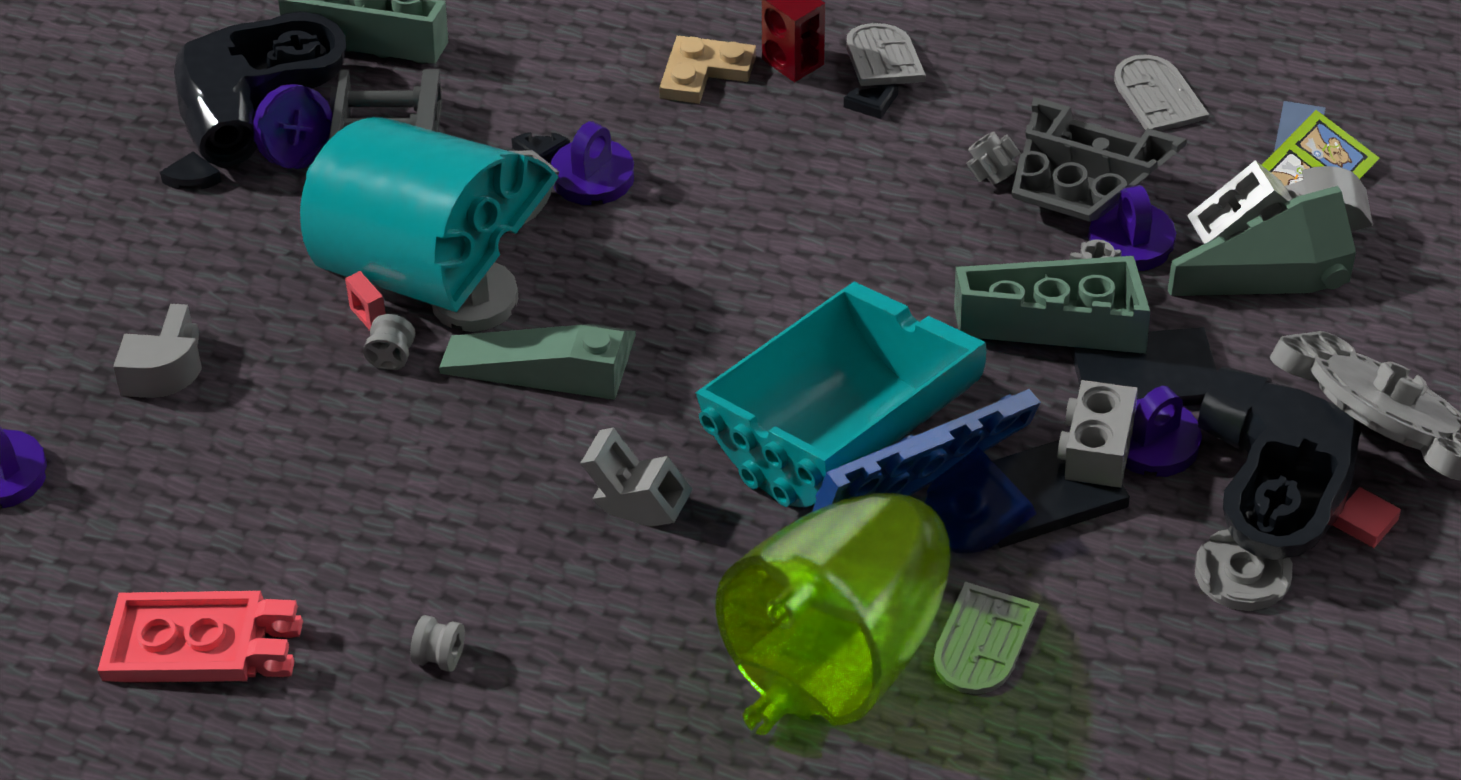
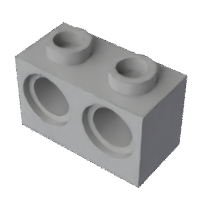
M1255 160L1187 216L1204 244L1219 236L1228 240L1249 229L1248 221L1258 216H1261L1263 221H1266L1285 211L1284 203L1291 200L1292 197L1281 180Z
M1081 380L1078 398H1069L1065 424L1071 426L1070 432H1061L1058 446V459L1066 460L1065 480L1122 487L1133 433L1137 403L1136 387Z

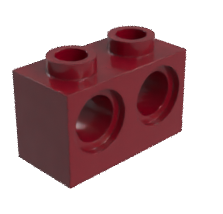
M762 0V60L794 83L823 66L825 58V2L822 0Z

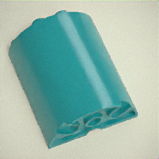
M378 117L362 119L338 131L323 146L313 164L307 170L300 206L303 242L314 264L322 269L346 277L361 271L374 286L457 312L500 256L498 244L501 236L507 231L514 234L519 231L559 177L547 164L530 156L391 119Z
M854 281L695 392L701 408L699 420L703 428L715 437L725 454L738 468L741 479L751 489L760 487L784 507L789 505L795 507L811 506L816 502L815 495L822 486L826 472L896 444L977 382L985 369L986 342L930 316L919 322L913 317L908 306Z

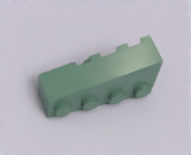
M278 0L280 15L302 11L320 14L337 23L346 35V52L354 51L374 54L381 58L394 57L413 60L421 64H436L448 44L446 1Z
M1134 256L956 267L954 311L958 329L975 338L1146 354L1150 308Z

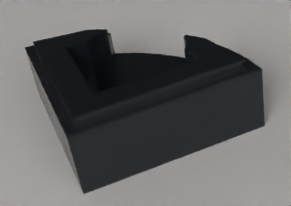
M877 85V88L859 91V88H856L844 97L843 107L882 119L898 95V85Z
M528 132L511 139L512 148L515 151L533 150L548 163L552 161V158L560 148L570 143L568 138L557 133H551L550 137L532 136V133Z
M194 151L160 171L162 183L174 189H180L181 186L201 185V189H205L222 182L220 171Z

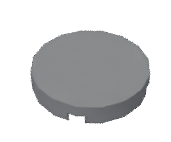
M1227 529L1213 534L1203 547L1202 545L1200 546L1195 560V577L1201 590L1213 601L1230 609L1254 611L1269 608L1283 599L1291 585L1293 563L1290 558L1272 560L1254 556L1241 548Z

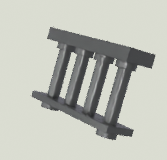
M423 69L421 86H414L413 90L352 91L349 70H340L338 87H331L330 92L331 110L334 113L329 140L347 125L366 119L350 118L352 107H414V111H417V114H410V118L386 119L439 132L443 100L439 69Z

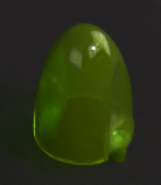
M875 493L844 499L800 517L752 548L725 572L719 582L715 600L719 631L724 645L736 666L750 684L762 694L743 712L744 722L751 731L763 720L764 723L757 729L756 734L766 735L787 713L794 714L803 720H807L812 714L821 715L832 726L850 724L865 716L887 693L906 669L928 634L940 608L947 586L951 558L949 536L944 522L933 508L921 500L897 493Z

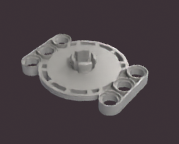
M1317 331L1286 335L1279 339L1270 356V360L1276 366L1294 376L1317 382L1322 392L1351 417L1392 440L1421 450L1425 462L1430 467L1451 479L1461 480V413L1445 399L1430 390L1422 377L1416 375L1412 379L1408 376L1410 369L1394 362L1381 363L1358 354L1349 343L1328 332Z

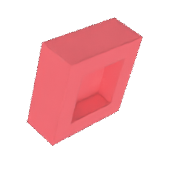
M359 271L345 278L349 306L370 330L374 319L379 315L386 314L384 298L367 277Z
M1359 487L1347 500L1343 511L1333 526L1375 548L1399 520L1401 509Z

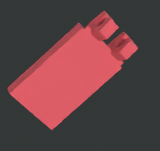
M261 591L119 593L99 663L98 673L102 681L111 682L247 681L248 677H256L257 672L267 677L292 676L295 660L293 654H288V640L264 637L265 633L273 637H300L303 620L301 615H296L298 608L296 600H264Z

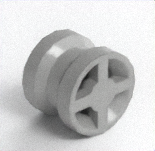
M379 315L371 325L370 337L367 338L363 349L364 357L376 368L401 369L407 362L409 356L408 348L411 347L415 338L414 327L409 321L398 315Z
M421 616L412 636L410 648L412 663L423 666L428 662L438 664L441 670L454 671L463 650L465 640L464 625L454 621L449 622L447 625L440 624L435 617Z

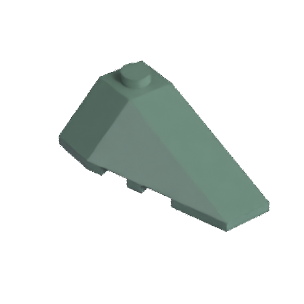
M1338 186L1297 196L1284 203L1286 210L1274 217L1263 221L1261 216H1258L1247 222L1249 229L1228 240L1219 236L1172 260L1168 292L1171 296L1312 293L1327 288L1336 289L1350 282L1356 250L1342 191Z
M586 324L452 335L439 366L440 374L615 400L636 331Z

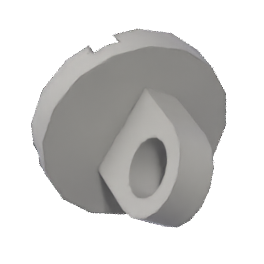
M494 262L457 312L431 304L433 314L446 326L451 328V324L462 326V331L476 332L491 329L505 322L512 315L511 310L515 304L517 306L519 298L515 276L505 266Z

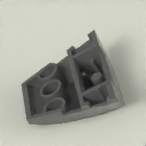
M1033 96L1030 124L1026 127V142L1023 153L1020 154L1012 189V198L1083 220H1097L1119 203L1120 193L1123 188L1138 186L1153 171L1187 145V139L1149 128L1139 138L1072 119L1070 106Z

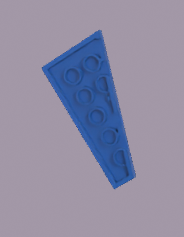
M1030 389L1015 395L1009 394L1002 397L996 403L916 436L909 435L894 445L826 472L822 486L815 495L816 502L813 510L807 517L808 524L801 541L812 553L817 552L1028 426L1041 402Z

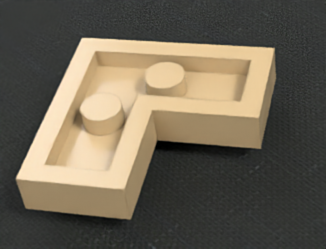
M677 36L659 87L660 99L700 104L708 77L748 82L756 58V45Z

